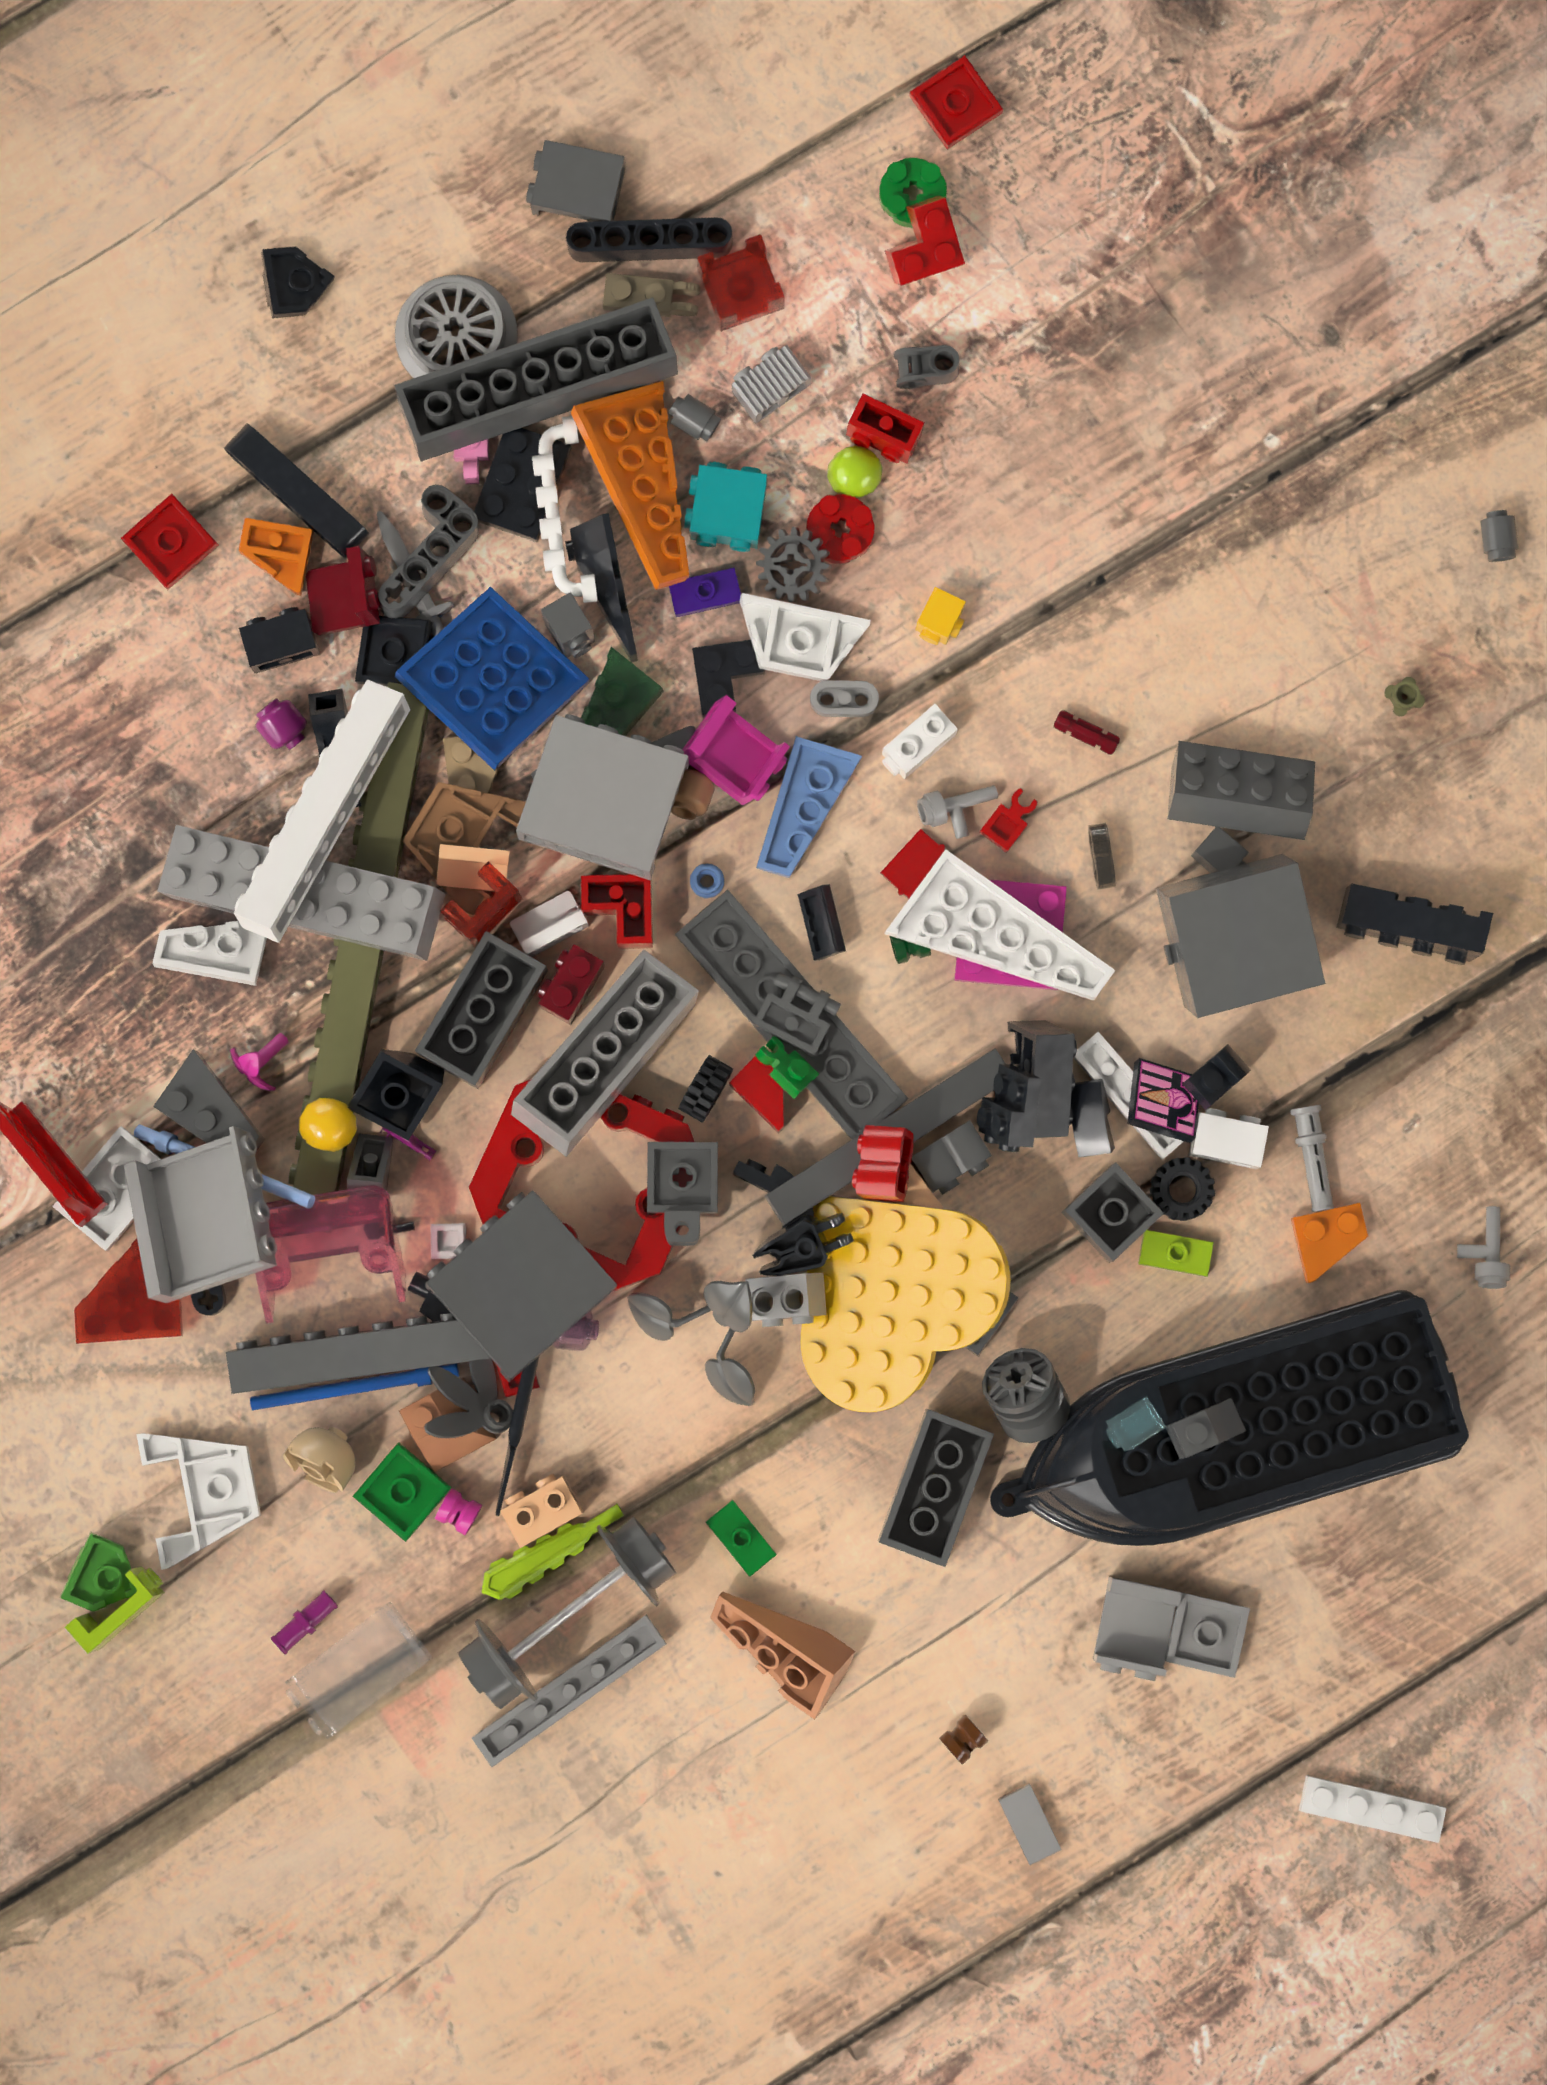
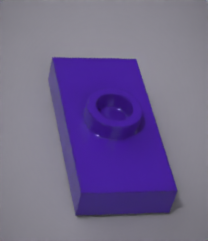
M735 567L690 577L684 582L669 586L676 618L740 603L741 593Z

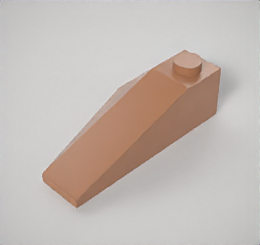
M722 1592L718 1596L710 1617L738 1649H747L759 1662L755 1667L763 1675L768 1672L781 1686L778 1692L787 1701L814 1720L818 1717L845 1676L856 1652L827 1631L726 1592Z

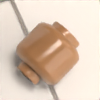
M692 766L688 767V770L685 769L671 812L675 816L686 820H693L704 815L709 808L715 791L714 783Z

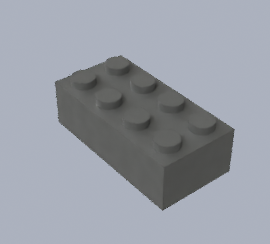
M1178 741L1171 769L1167 819L1305 840L1313 815L1315 761Z
M485 931L415 1052L469 1085L479 1089L547 974L548 969L546 965Z
M925 1409L877 1541L946 1567L994 1434L935 1411Z

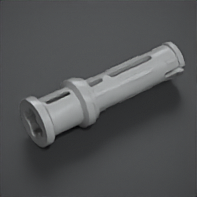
M1321 1105L1290 1110V1114L1295 1116L1298 1133L1295 1142L1298 1144V1147H1302L1312 1212L1334 1208L1322 1144L1326 1143L1325 1139L1327 1137L1325 1133H1322L1319 1111L1322 1110Z

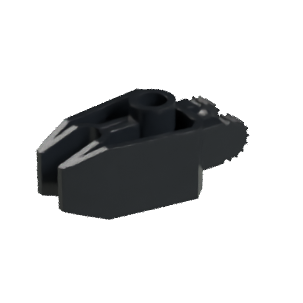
M843 1213L835 1214L819 1221L817 1217L806 1214L771 1235L757 1247L753 1253V1258L770 1253H777L781 1258L762 1266L759 1271L760 1274L781 1276L824 1266L829 1252L854 1241L851 1233L841 1234L828 1241L823 1231L835 1228L846 1221Z

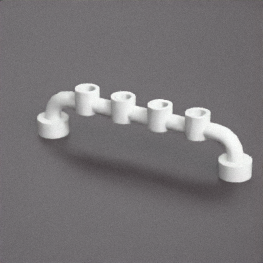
M572 416L562 417L563 424L552 426L543 433L539 440V455L532 456L534 476L542 477L543 486L536 487L538 508L545 507L546 518L539 519L541 539H549L550 550L543 551L545 572L552 571L555 585L561 592L565 594L571 592L576 597L583 596V602L590 603L597 602L594 574L581 575V583L571 582L566 575L552 445L554 441L560 438H565V445L579 443L577 425Z

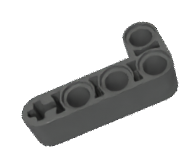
M442 485L429 486L424 490L421 498L424 518L435 529L379 589L380 609L383 615L388 618H404L478 538L479 529L476 513ZM434 500H441L446 503L445 507L440 510H433L428 505ZM462 521L468 522L472 526L465 532H460L454 528L458 522ZM436 546H445L449 549V552L444 556H436L431 551ZM415 570H421L426 574L425 578L420 581H413L408 576ZM400 596V603L393 601L389 604V597L397 599Z

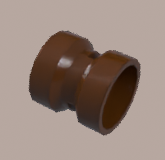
M966 1715L957 1721V1727L953 1731H946L939 1738L962 1765L970 1759L971 1752L975 1748H982L988 1742V1739Z

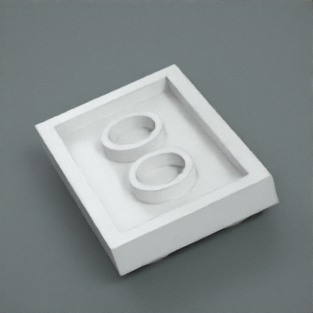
M120 1126L82 1171L108 1205L83 1227L78 1226L58 1201L52 1207L101 1248L109 1251L134 1221L124 1164L133 1161L149 1164L161 1160V1158Z

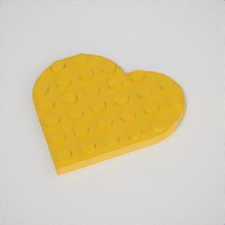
M829 1196L813 1207L814 1216L817 1217L818 1221L839 1213H843L846 1220L835 1228L823 1231L827 1241L844 1233H851L854 1239L850 1244L829 1252L824 1266L807 1270V1273H823L827 1315L813 1316L814 1323L801 1325V1353L805 1368L812 1382L833 1403L852 1411L867 1413L897 1407L924 1385L932 1370L936 1351H950L972 1345L998 1323L1009 1298V1264L1002 1245L998 1244L994 1236L988 1231V1227L976 1218L948 1209Z

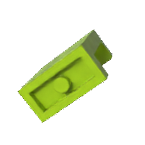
M141 1566L130 1569L125 1574L136 1587L137 1592L100 1625L87 1613L75 1617L65 1626L66 1630L87 1654L104 1647L165 1593L159 1587L163 1584L162 1580L151 1568L145 1570Z

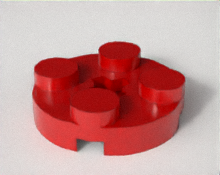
M836 494L824 496L812 508L807 519L806 530L813 532L811 541L817 538L823 540L819 549L830 552L829 556L823 558L825 561L834 564H845L859 556L861 557L868 551L873 541L875 527L872 512L862 501L850 495ZM844 521L850 532L849 534L843 533L841 537H836L835 530L831 528V525Z

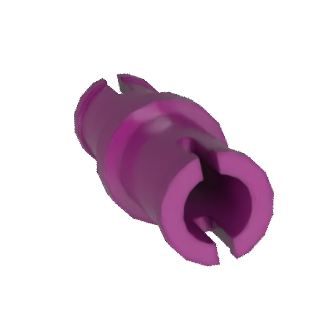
M323 1590L301 1612L297 1610L293 1614L294 1618L275 1636H272L271 1640L286 1655L308 1633L312 1635L316 1631L315 1626L334 1609H337L338 1605Z

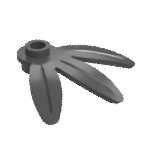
M491 1358L469 1361L470 1373L476 1391L448 1370L439 1366L428 1368V1374L436 1388L449 1401L467 1410V1412L445 1414L427 1422L424 1425V1429L428 1435L449 1439L468 1435L481 1427L495 1434L503 1433L510 1427L513 1411L506 1401L497 1399L496 1375ZM491 1412L498 1415L499 1422L492 1419Z

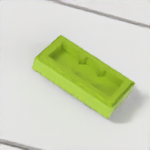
M1146 1230L1143 1233L1138 1264L1208 1277L1214 1242Z

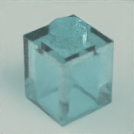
M1147 1396L1106 1420L1109 1426L1106 1433L1110 1441L1117 1449L1122 1447L1124 1451L1133 1449L1166 1428Z

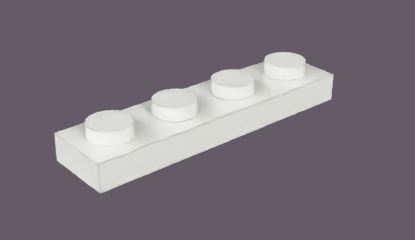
M1097 1032L1077 1049L1074 1059L1092 1080L1103 1079L1107 1097L1128 1120L1133 1071L1104 1037ZM1133 1126L1162 1160L1184 1142Z
M1306 1775L1299 1811L1439 1843L1446 1808Z

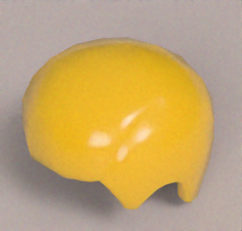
M318 1098L307 1104L299 1118V1132L302 1138L306 1140L308 1145L320 1150L335 1152L351 1143L357 1131L356 1117L352 1110L344 1102L333 1098Z

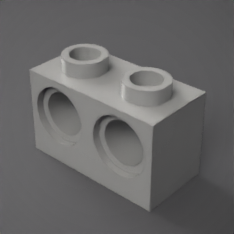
M803 1273L745 1279L749 1282L752 1321L762 1320V1327L783 1326V1319L792 1318L793 1324L814 1323L813 1316L827 1315L823 1273ZM800 1293H802L803 1295L802 1306L799 1301ZM770 1296H772V1298H773V1306H772V1308L770 1307V1304H769Z

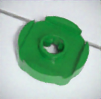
M906 158L890 164L881 179L879 188V201L884 212L886 211L898 225L909 228L913 227L907 206L936 196L945 198L947 196L946 182L938 165L920 158ZM910 185H915L917 189L922 191V194H918L916 200H910L909 194L903 193L904 189H909Z

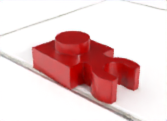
M1021 788L1014 792L1011 798V807L1008 809L1000 804L979 832L1006 853L1028 826V823L1022 820L1021 817L1031 814L1038 803L1034 799L1029 806H1021L1018 803V798L1023 793Z

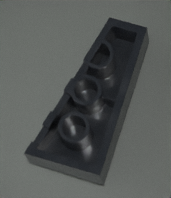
M1353 883L1345 890L1336 928L1345 930L1344 935L1348 937L1364 939L1366 935L1378 938V944L1392 948H1398V945L1402 944L1412 947V953L1422 956H1432V952L1445 956V961L1458 965H1465L1466 961L1471 962L1484 954L1493 917L1491 912L1481 911L1479 917L1466 914L1462 906L1449 904V906L1440 905L1439 908H1433V903L1428 899L1405 897V901L1398 900L1399 894Z

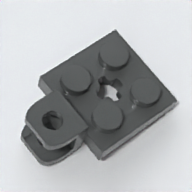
M647 1142V1213H664L665 1236L670 1246H695L700 1237V1213H718V1142ZM681 1168H685L688 1175H693V1180L687 1182L686 1187H679V1183L672 1180L673 1175H678ZM685 1225L689 1228V1231L686 1235H678L676 1233L677 1227Z

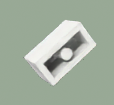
M1211 1108L1206 1109L1205 1113L1200 1112L1198 1114L1196 1137L1190 1144L1188 1156L1252 1169L1261 1167L1269 1126L1260 1125V1118L1240 1115V1120L1226 1118L1227 1112Z

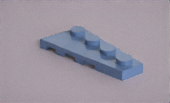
M796 736L756 869L786 878L791 877L860 762L861 755Z

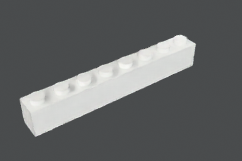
M366 680L362 689L354 694L348 714L337 724L335 737L329 747L324 748L321 752L319 765L313 775L305 780L302 795L296 805L291 806L285 819L286 823L279 835L277 834L272 838L269 845V853L263 863L255 868L252 882L246 893L240 895L236 902L234 915L242 928L275 942H280L410 711L403 693Z

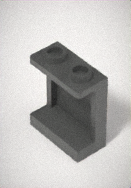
M545 140L543 150H537L534 159L533 170L538 171L535 183L530 182L527 190L526 203H530L532 215L539 216L540 211L593 222L614 221L626 169L625 157Z

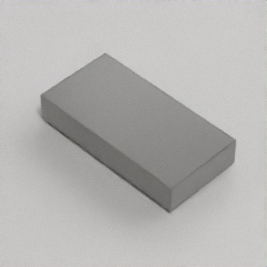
M1030 1784L998 1799L1029 1865L1061 1850Z

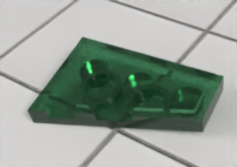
M611 647L606 657L605 667L602 674H599L594 685L595 690L581 718L587 725L597 728L600 724L607 725L616 729L619 735L626 736L661 696L664 690L643 671Z

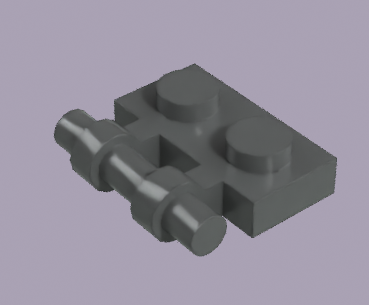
M779 972L774 985L785 990L782 998L768 993L753 1025L815 1056L831 1025L819 1019V1016L823 1010L836 1016L841 1003L829 998L831 994L823 990L819 993L802 984V979L796 976L790 978ZM795 996L813 1005L809 1013L791 1004Z

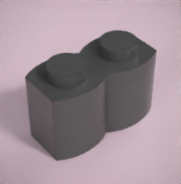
M969 1120L913 1155L911 1160L930 1191L933 1193L939 1189L943 1195L960 1184L956 1179L960 1175L968 1171L971 1176H974L988 1167L989 1164L986 1159L992 1155Z

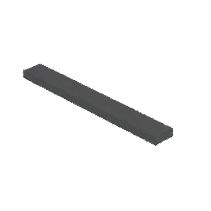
M995 1048L874 1126L906 1128L913 1133L915 1142L982 1099V1097L993 1092L994 1078L998 1074L999 1064L1006 1063ZM859 1136L764 1196L783 1226L852 1182L853 1172L858 1168L861 1160V1155H859L857 1150Z

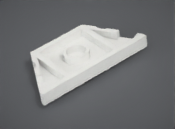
M742 593L740 596V604L759 669L817 681L829 680L861 635L869 627L871 621Z

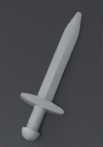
M378 511L377 519L383 541L398 568L410 555L397 529L383 512ZM417 570L411 572L408 576L413 581L422 580ZM427 593L416 605L420 615L414 619H425L433 622L431 633L435 637L444 629L439 618L449 612L454 607V604L449 601L435 606L429 593Z

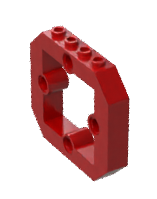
M530 1080L514 1086L469 1185V1190L482 1225L494 1215L500 1219L507 1213L500 1208L519 1167L534 1166L539 1163L544 1154V1144L540 1137L511 1115L513 1100ZM619 1094L600 1117L605 1126L612 1131L621 1132L628 1130L653 1142H695L689 1125L683 1122L685 1116L667 1108L664 1114L651 1108L653 1105L652 1101L634 1094L632 1099ZM617 1104L625 1106L628 1110L626 1119L619 1123L611 1121L608 1116L610 1108ZM525 1139L532 1140L536 1147L533 1155L527 1158L520 1157L517 1154V1145ZM681 1168L678 1175H673L672 1180L678 1182L679 1187H686V1183L693 1180V1175H688L686 1169ZM647 1188L640 1191L636 1197V1211L645 1222L625 1265L584 1247L617 1284L614 1291L660 1275L673 1248L666 1240L664 1213L650 1215L643 1209V1203L647 1198ZM563 1223L564 1226L579 1241L578 1234L576 1233L574 1228H572L567 1223ZM683 1225L677 1227L676 1233L678 1235Z

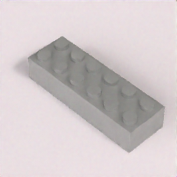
M643 950L513 1100L511 1115L567 1157L695 1006L699 990L646 950Z

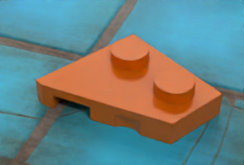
M245 518L238 551L294 594L302 596L314 532L308 528Z
M1360 1203L1291 1218L1306 1284L1318 1279L1368 1237Z

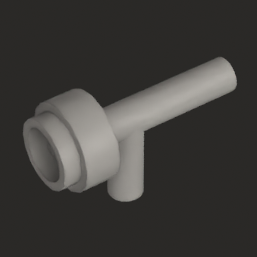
M993 785L947 799H943L939 791L926 793L917 801L918 813L925 826L936 827L947 823V813L949 812L956 839L969 836L962 808L997 799L998 792Z
M1497 1206L1486 1207V1245L1457 1244V1258L1486 1259V1262L1475 1264V1279L1478 1281L1479 1287L1487 1289L1505 1288L1507 1281L1510 1280V1265L1500 1262V1207Z

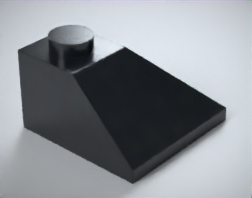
M381 1049L349 1102L348 1108L409 1141L443 1085L444 1069L414 1053Z

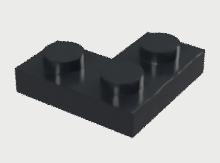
M751 640L692 648L702 717H705L713 704L725 695L735 701L732 679L765 674L764 669H759Z

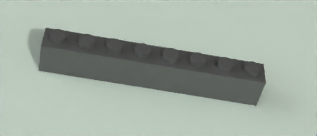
M451 1312L440 1314L441 1320L428 1322L427 1316L408 1318L406 1319L407 1325L393 1327V1321L373 1323L372 1330L359 1332V1326L357 1325L338 1328V1335L325 1336V1330L304 1333V1339L291 1341V1335L270 1338V1344L260 1346L257 1345V1340L242 1341L236 1343L237 1349L226 1352L232 1394L490 1359V1357Z

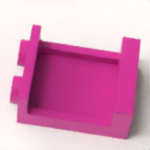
M725 695L713 704L682 750L685 755H688L689 764L707 776L714 784L741 805H745L753 799L759 801L767 792L770 785L766 781L772 773L776 775L783 768L788 760L784 755L790 746L785 742L780 745L775 744L733 711L737 703Z

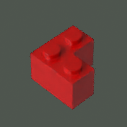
M941 196L907 206L916 240L884 250L893 281L900 286L965 264L946 198Z
M631 874L581 876V908L583 915H617L618 949L653 948L652 879L648 880Z

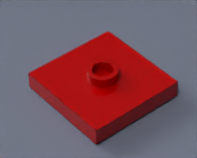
M965 55L909 92V97L947 150L1003 113L1002 106Z
M172 493L121 537V540L167 590L219 546Z

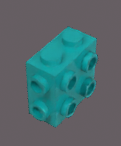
M708 462L707 466L699 465L698 475H691L689 495L695 496L693 508L686 509L684 528L690 529V540H696L697 545L704 547H716V543L730 545V549L739 552H749L750 548L758 549L767 488V474L761 473V470L755 467H742L741 470L727 469L728 466L719 462Z

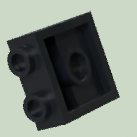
M999 1064L998 1074L994 1078L995 1098L982 1097V1105L977 1113L978 1131L985 1134V1142L999 1144L998 1149L1007 1152H1019L1020 1147H1033L1042 1078L1012 1064Z

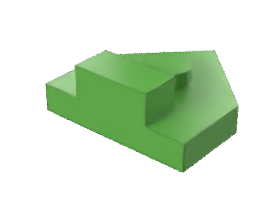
M90 1532L69 1573L68 1581L60 1598L94 1612L122 1599L132 1597L137 1592V1589L125 1576L132 1568L123 1545Z

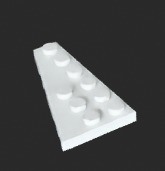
M946 849L885 931L886 935L1093 1001L1115 972L1113 968Z

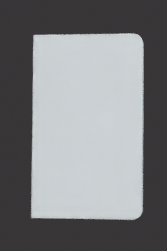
M570 891L556 896L510 922V926L525 954L530 957H534L589 927L585 916L579 909Z

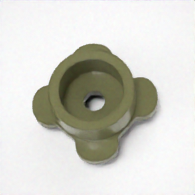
M1405 677L1402 682L1396 686L1389 685L1384 691L1385 697L1390 699L1394 706L1393 713L1399 717L1405 716L1407 711L1414 707L1421 708L1425 703V698L1420 694L1416 681L1412 677ZM1402 694H1406L1408 698L1404 700L1401 696Z

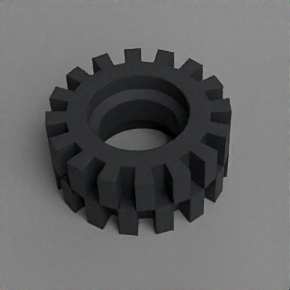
M708 1055L687 1089L678 1109L703 1123L727 1084L734 1068Z
M1188 1157L1175 1158L1159 1167L1156 1174L1152 1177V1186L1150 1188V1195L1153 1197L1152 1201L1164 1213L1163 1215L1168 1216L1169 1219L1180 1221L1194 1219L1206 1212L1205 1210L1211 1206L1212 1198L1215 1196L1213 1187L1215 1181L1214 1178H1211L1209 1169L1203 1167L1200 1161H1194ZM1186 1176L1194 1182L1196 1192L1193 1199L1189 1202H1177L1170 1195L1169 1186L1175 1177Z

